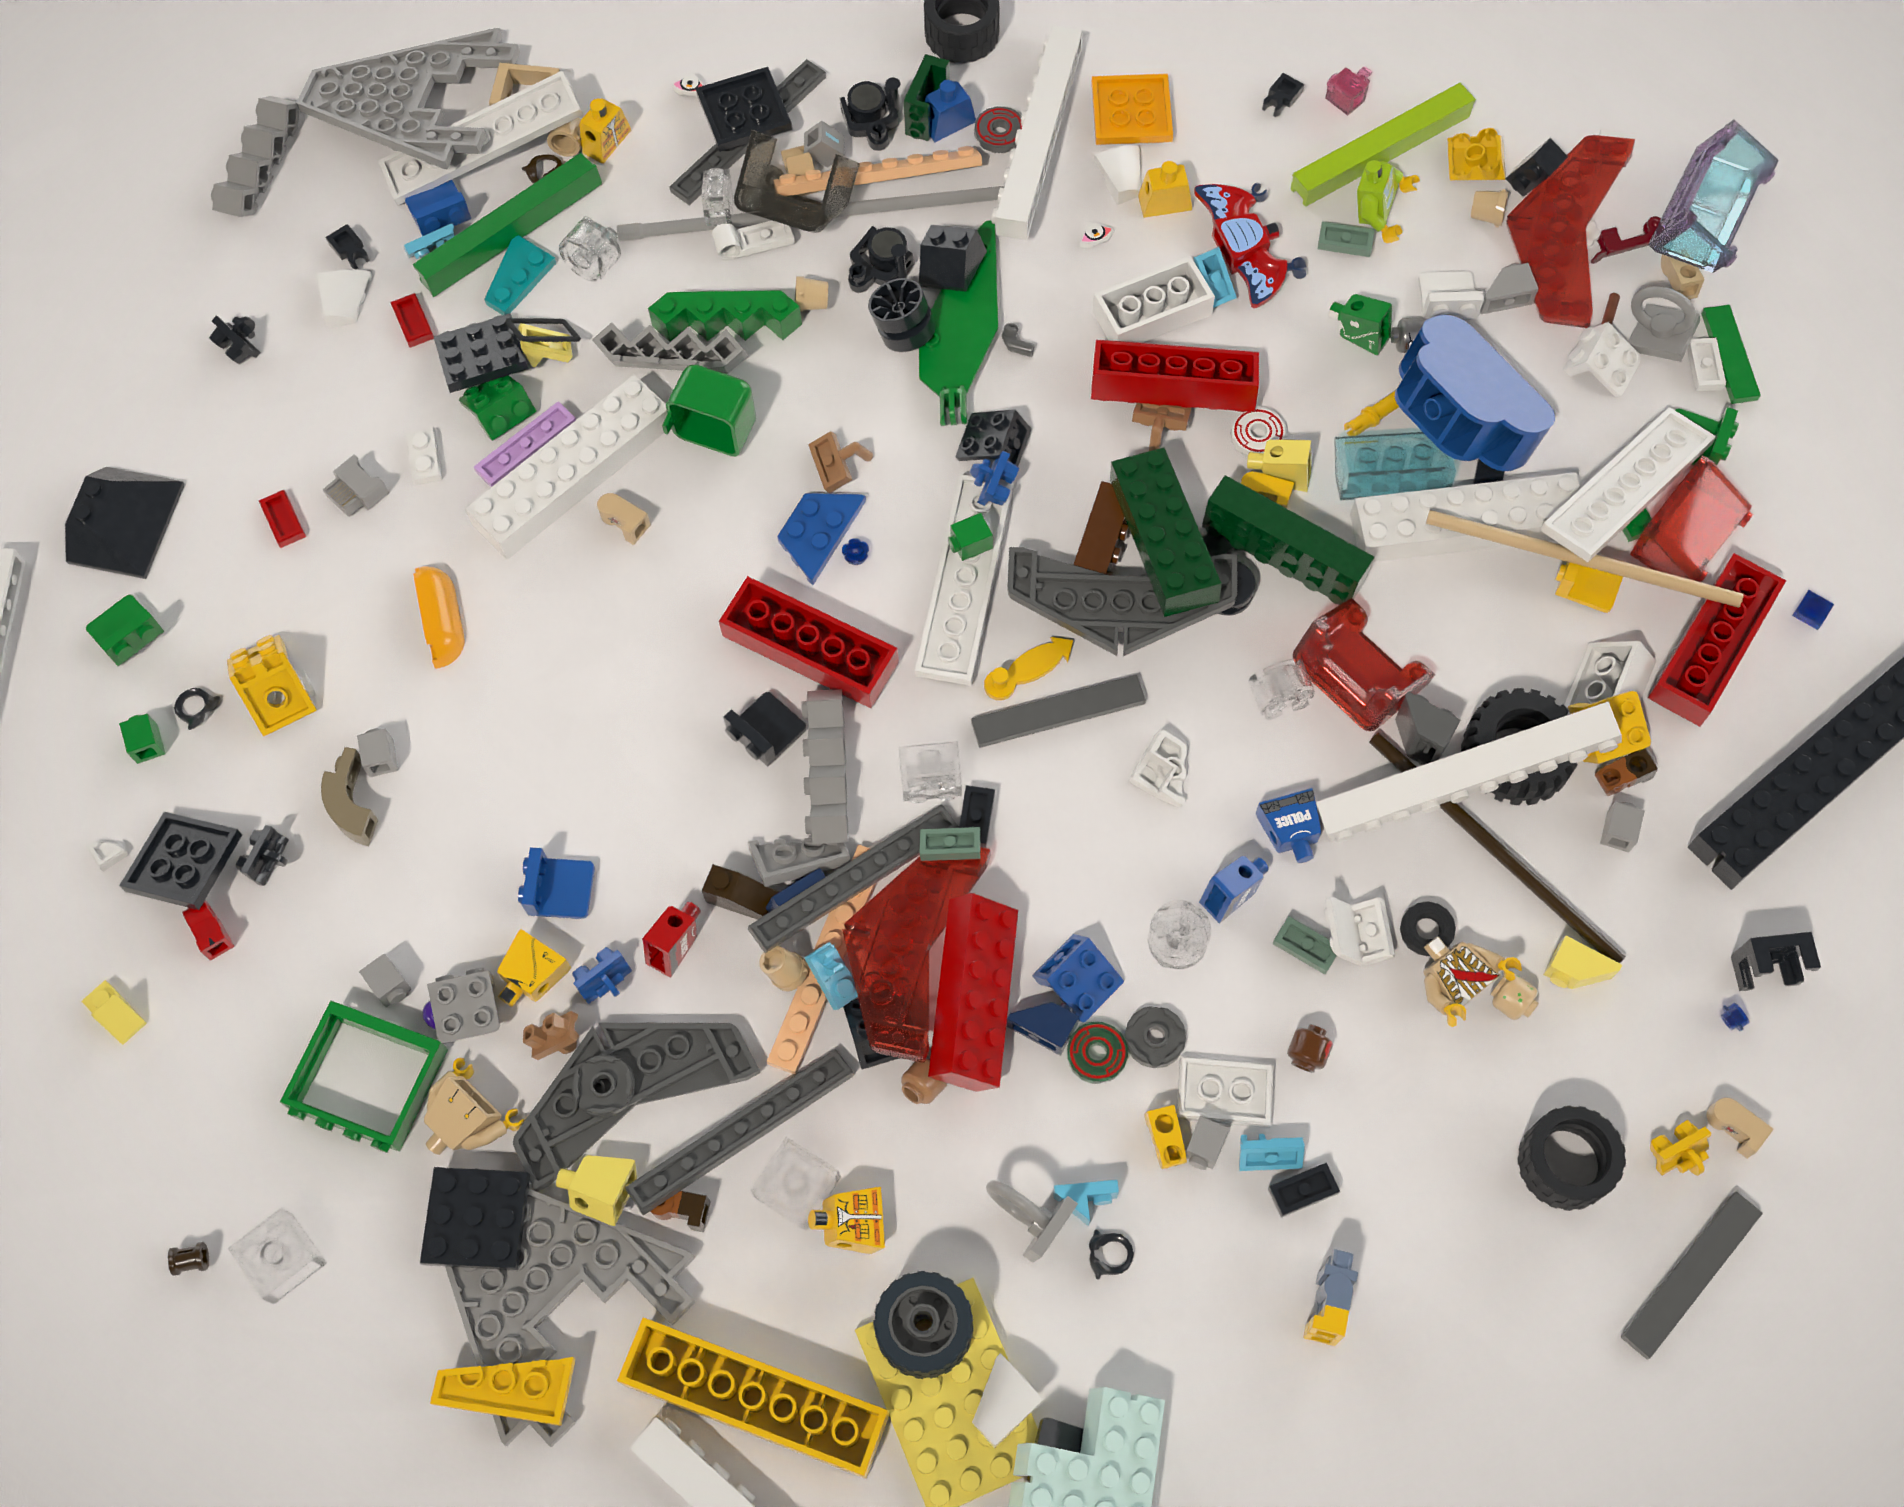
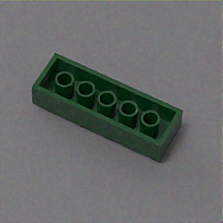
M1165 447L1111 461V485L1164 617L1218 603L1220 601L1222 583Z
M1224 475L1208 499L1202 528L1206 529L1210 535L1214 537H1219L1220 534L1223 535L1235 549L1246 551L1259 562L1275 567L1284 576L1293 577L1302 582L1309 590L1318 591L1327 596L1333 603L1349 608L1365 583L1375 558L1373 555Z

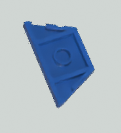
M805 493L777 536L779 544L790 554L792 561L797 567H800L810 584L814 585L866 503V496L862 494Z

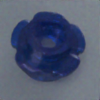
M858 538L850 539L842 547V554L849 564L860 565L868 557V544L861 542Z
M1735 1002L1728 1007L1726 1005L1722 1006L1724 1013L1720 1015L1721 1019L1731 1031L1735 1028L1738 1031H1743V1027L1750 1023L1744 1011Z

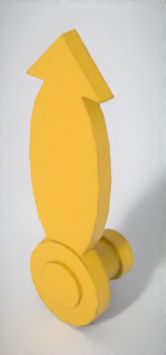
M1050 637L1053 643H1046L1028 650L1019 656L1008 670L1002 667L995 668L984 680L986 694L994 700L1008 699L1013 695L1016 685L1027 684L1045 676L1060 663L1063 657L1068 663L1073 640Z

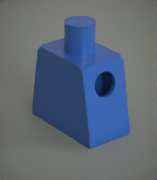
M943 81L940 84V89L928 94L925 98V103L930 105L931 139L934 143L976 121L971 99L957 81Z

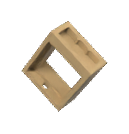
M499 63L489 106L511 96L513 84L534 85L560 72L559 68Z

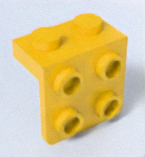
M1566 562V565L1561 564L1555 580L1559 581L1555 595L1608 613L1613 608L1623 576Z
M1627 691L1592 704L1576 703L1568 706L1569 713L1573 714L1609 702L1622 734V743L1617 744L1618 747L1606 753H1600L1599 750L1589 753L1583 762L1600 764L1650 746L1651 739L1637 692Z

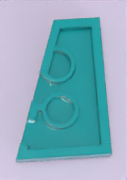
M519 235L513 238L484 298L486 305L501 315L511 313L556 265L555 257Z

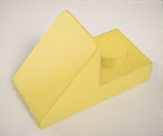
M522 323L518 326L523 336H570L569 334ZM520 341L521 349L533 368L537 366L543 357L567 363L572 358L571 342Z
M106 980L82 1000V1003L92 1012L91 1016L122 1045L147 1024Z

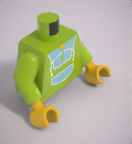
M1369 161L1365 166L1357 189L1359 224H1368L1377 232L1381 231L1382 239L1385 243L1398 241V235L1402 234L1401 227L1397 224L1391 227L1386 225L1398 189V183L1403 193L1417 191L1412 184L1419 182V177L1417 175L1404 177L1403 172L1385 161Z

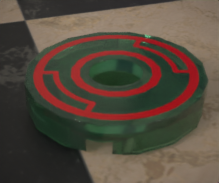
M1089 1022L1080 1026L1071 1035L1067 1045V1060L1072 1072L1081 1080L1092 1084H1101L1102 1082L1116 1079L1124 1070L1128 1059V1045L1122 1033L1114 1026L1104 1022ZM1093 1046H1101L1106 1051V1056L1101 1060H1094L1090 1057L1088 1051Z

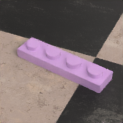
M559 401L476 464L474 466L475 472L490 487L494 486L576 421V418Z

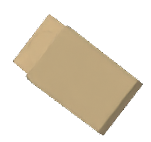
M804 145L781 151L786 174L801 176L805 175L807 171L814 170L811 154L809 152L804 153ZM819 191L809 192V193H803V194H797V195H793V196H794V198H796V197H800V196H804V195H808V194L817 193V192H819Z

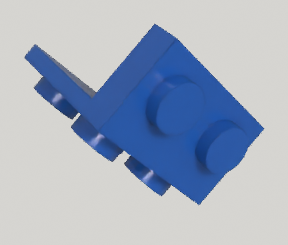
M452 180L433 189L405 198L406 205L422 236L451 223L453 226L472 219L462 193L458 192Z
M530 847L529 857H525L523 861L525 882L524 885L519 887L518 902L521 903L528 916L585 919L589 911L595 866L591 861L547 858L542 848Z

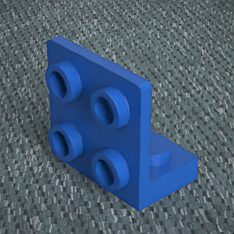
M1073 934L1032 975L1038 984L1052 988L1064 1004L1076 1011L1079 1021L1083 1023L1124 983L1122 977L1090 938Z

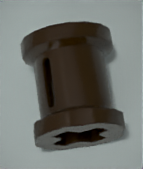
M198 1242L196 1246L189 1248H170L168 1251V1267L171 1275H180L183 1271L199 1269V1271L208 1270L209 1252L205 1242Z

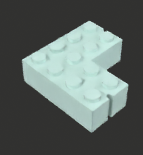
M1107 1387L1089 1389L1080 1453L1035 1443L1018 1444L1013 1475L1031 1477L1030 1483L1012 1482L1008 1507H1151L1165 1400L1139 1394L1131 1395L1130 1392Z

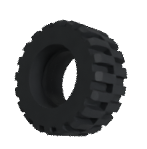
M1514 688L1510 694L1508 690L1497 692L1495 698L1493 696L1488 697L1483 701L1481 707H1478L1464 732L1461 752L1495 741L1496 733L1503 729L1517 728L1527 730L1567 716L1569 710L1564 704L1561 706L1555 703L1556 698L1548 695L1547 698L1541 696V691L1531 689L1528 693L1524 692V688ZM1570 761L1557 764L1558 767L1553 771L1530 773L1528 778L1521 782L1511 783L1507 781L1498 784L1499 788L1491 791V793L1495 795V800L1503 802L1504 799H1508L1511 805L1520 806L1522 801H1526L1527 805L1537 804L1540 798L1546 801L1553 797L1555 792H1559L1578 764L1577 762L1570 763Z

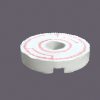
M1256 407L1255 412H1240L1232 424L1230 432L1231 441L1236 450L1241 454L1243 452L1247 455L1249 452L1264 453L1268 440H1285V424L1280 416L1270 409ZM1255 429L1262 430L1265 436L1255 437L1251 431Z

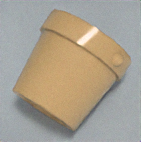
M576 118L550 131L547 137L549 148L562 156L576 155L581 147L579 126L581 119Z
M1505 189L1500 190V192L1476 191L1471 218L1492 223L1495 227L1502 226L1508 191Z
M796 276L795 303L800 306V312H803V310L827 309L828 282Z
M776 946L767 953L763 952L759 961L761 970L769 977L772 984L782 991L789 992L797 989L802 985L808 973L806 960L796 952H791L781 946Z

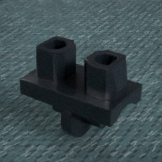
M217 315L212 319L211 322L217 327L209 339L222 349L232 341V345L225 352L232 361L240 364L248 355L257 358L261 353L246 338L252 339L255 336V322L250 317H234L232 320L234 325L229 322L225 323Z
M265 825L263 830L253 831L249 838L253 849L249 856H240L235 864V867L242 874L261 886H265L276 865L285 867L288 862L281 855L289 839L268 825Z

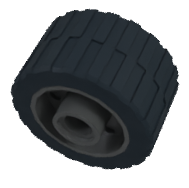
M917 1271V1273L902 1275L903 1277L898 1280L895 1279L889 1284L890 1286L881 1294L879 1303L876 1304L873 1325L880 1351L893 1368L898 1369L900 1373L906 1376L910 1375L917 1379H932L941 1374H947L963 1360L965 1353L970 1348L971 1338H973V1315L969 1300L966 1299L963 1290L955 1285L953 1280L941 1276L940 1273ZM926 1319L932 1322V1326L926 1331H920L915 1327L917 1322Z

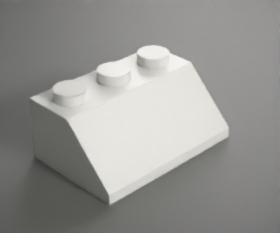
M1640 641L1589 643L1564 705L1568 708V706L1576 703L1592 704L1627 691L1637 692L1641 701L1656 660Z

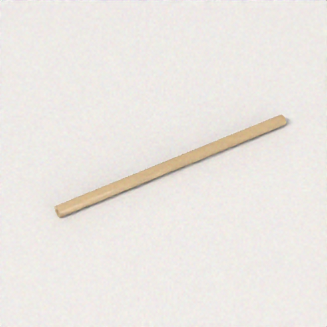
M1429 510L1426 524L1738 608L1742 603L1743 593L1597 554L1589 562H1586L1560 544Z

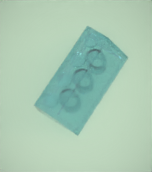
M1423 432L1335 437V478L1340 500H1355V498L1453 487L1456 474L1453 458L1443 453Z

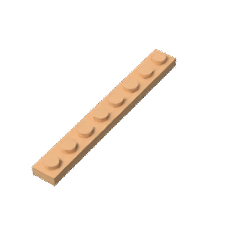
M964 146L958 148V151L949 153L946 150H938L929 156L912 154L904 160L887 158L878 164L861 162L856 165L857 167L852 168L835 166L831 168V171L810 170L801 176L784 174L779 177L780 179L773 181L777 196L784 197L982 166V157L976 148Z
M858 844L852 860L867 852L870 848ZM875 884L829 913L813 951L827 942H831L844 961ZM809 966L806 979L797 988L767 1059L768 1065L794 1075L798 1072L827 1002V998Z

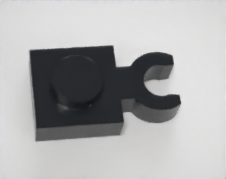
M1282 73L1270 87L1268 96L1263 101L1262 110L1265 111L1269 106H1274L1273 116H1279L1282 106L1285 105L1290 108L1303 92L1305 84Z
M348 224L325 237L341 260L347 258L353 269H358L355 262L358 258H363L367 263L370 261L367 252L363 249L362 241Z

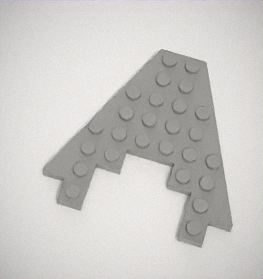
M493 28L314 69L301 92L297 106L300 112L390 147L394 151H400L442 169H448L454 153L480 154L486 139V133L484 128L441 126L444 120L442 109L424 108L434 83H459L465 67L498 68L499 63L516 64L520 49L518 44L500 43L502 39L501 29Z
M528 1189L518 1270L445 1267L476 1365L481 1367L505 1363L515 1364L549 1360L557 1351L536 1328L583 1281L606 1303L629 1280L672 1326L695 1303L689 1294L674 1280L695 1259L691 1252L618 1223L615 1226L608 1225L572 1210L567 1203ZM564 1411L561 1426L493 1415L500 1440L505 1446H508L530 1424L550 1447H553L576 1424L566 1411Z

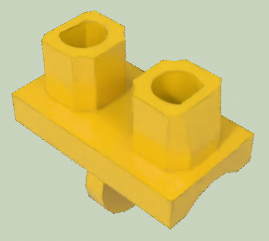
M1686 1120L1674 1130V1135L1679 1140L1675 1144H1672L1665 1135H1660L1651 1141L1650 1150L1657 1159L1656 1170L1662 1176L1675 1168H1678L1680 1173L1689 1170L1696 1176L1704 1173L1703 1162L1709 1159L1706 1152L1709 1149L1707 1138L1711 1136V1132L1706 1126L1698 1129L1689 1120Z

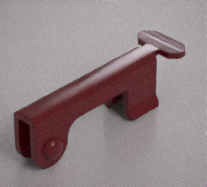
M1657 216L1651 217L1643 226L1644 235L1622 241L1616 227L1601 230V235L1596 240L1601 251L1590 262L1595 264L1605 257L1666 241L1669 238V233L1663 220Z

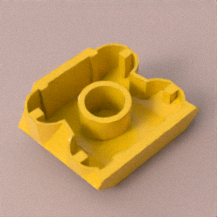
M1494 128L1482 129L1477 136L1470 137L1467 133H1460L1447 138L1450 181L1506 180L1503 137L1498 135Z

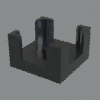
M1812 932L1750 938L1731 956L1739 991H1748L1755 988L1749 966L1752 967L1754 977H1761L1762 975L1773 973V964H1779L1785 986H1796L1803 983L1804 976L1799 961L1800 956L1806 970L1817 971L1821 968Z

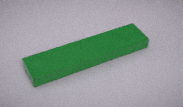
M1723 305L1704 308L1701 315L1709 338L1717 339L1726 380L1725 387L1731 404L1758 401L1761 394L1731 306Z

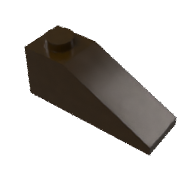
M712 864L702 888L706 903L757 920L769 913L766 910V906L771 897L779 893V891L768 886L765 887L764 884L742 873Z

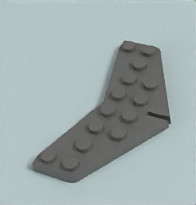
M1009 547L1007 592L1013 601L1116 656L1118 653V632H1124L1123 656L1231 608L1235 604L1237 597V554L1211 556L1222 583L1220 601L1218 603L1167 617L1163 615L1147 574L1139 576L1106 575L1039 556L1037 551L1024 547Z
M599 1023L611 1047L605 1050L595 1028L592 1026L513 1138L514 1149L525 1172L530 1173V1183L534 1191L538 1192L551 1185L557 1179L560 1169H568L636 1105L742 1082L760 1074L761 1072L738 1028L731 1023ZM602 1054L616 1056L626 1063L633 1073L635 1081L634 1095L628 1106L617 1115L606 1118L594 1117L584 1112L573 1098L571 1087L577 1069H580L589 1058ZM606 1078L600 1079L595 1086L596 1092L601 1094L608 1092L612 1085L611 1080Z

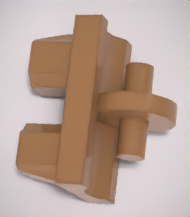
M573 1011L562 1016L552 1013L545 1017L542 1026L538 1027L534 1024L526 1026L523 1030V1043L532 1047L531 1057L540 1060L556 1051L562 1054L573 1052L576 1049L577 1039L579 1038L578 1033L574 1029L578 1014Z

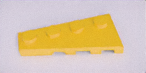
M568 1357L557 1360H537L526 1363H505L494 1366L438 1370L430 1404L561 1426L576 1358Z

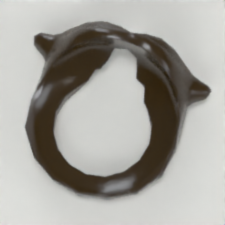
M538 155L532 158L527 166H523L522 171H525L529 180L535 183L539 180L537 178L536 166L539 161L552 160L557 163L555 168L543 175L544 177L563 165L561 160L554 155Z

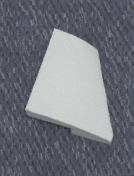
M1000 1353L995 1359L972 1423L995 1449L1044 1399Z

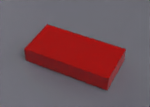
M415 293L390 302L409 348L434 339V335Z
M285 490L259 500L280 548L306 537Z

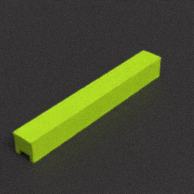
M1460 82L1294 172L1290 189L1293 193L1297 191L1303 198L1302 204L1306 207L1361 177L1369 161L1389 162L1469 118L1476 99Z

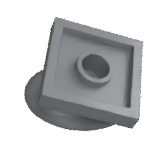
M1661 286L1641 289L1633 296L1631 301V310L1638 323L1629 339L1630 345L1640 354L1681 362L1700 323V314L1696 313L1691 301L1676 290ZM1648 298H1664L1674 302L1682 310L1646 304L1643 310L1642 303Z
M992 1180L986 1185L988 1195L1006 1212L1029 1227L1027 1231L1035 1236L1023 1253V1256L1032 1263L1044 1255L1078 1205L1077 1202L1067 1196L1056 1205L1051 1213L1045 1207L1041 1210L1024 1195L1002 1182Z

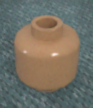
M917 1059L901 1077L902 1092L912 1103L930 1104L947 1086L946 1082L928 1077L930 1059Z

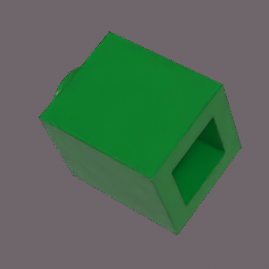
M982 513L950 525L951 536L948 537V543L952 552H958L962 561L993 549V534Z
M148 713L134 715L127 721L119 723L126 752L137 764L166 754L158 724Z

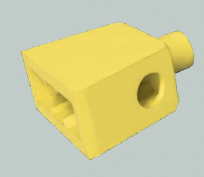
M1268 440L1264 453L1249 452L1247 468L1262 470L1263 474L1295 482L1293 490L1308 492L1312 471L1311 440Z
M588 1155L583 1158L577 1171L560 1169L556 1179V1187L568 1190L569 1204L572 1210L608 1225L615 1226L630 1197L625 1187L637 1180L636 1163L633 1159Z

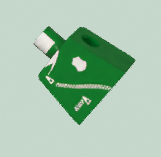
M1353 294L1345 305L1338 302H1333L1328 317L1340 321V336L1378 356L1391 338L1392 304Z

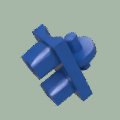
M1002 451L999 458L993 461L991 468L989 467L991 462L988 459H983L982 464L976 463L972 465L970 473L975 478L974 484L981 487L982 483L985 482L977 503L985 506L990 501L1002 506L1007 501L1010 489L998 484L999 480L1002 479L1012 484L1020 469L1007 461L1009 453Z
M605 947L597 953L598 965L591 970L585 965L573 971L572 975L575 979L573 984L588 1004L598 997L601 998L609 991L614 997L620 994L615 986L625 980L624 977L632 972V969L618 949L613 952L608 947Z

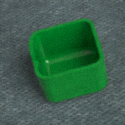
M689 365L683 370L666 403L668 414L662 427L665 434H669L672 429L673 433L684 441L736 457L740 454L756 421L751 387L742 379L700 365Z

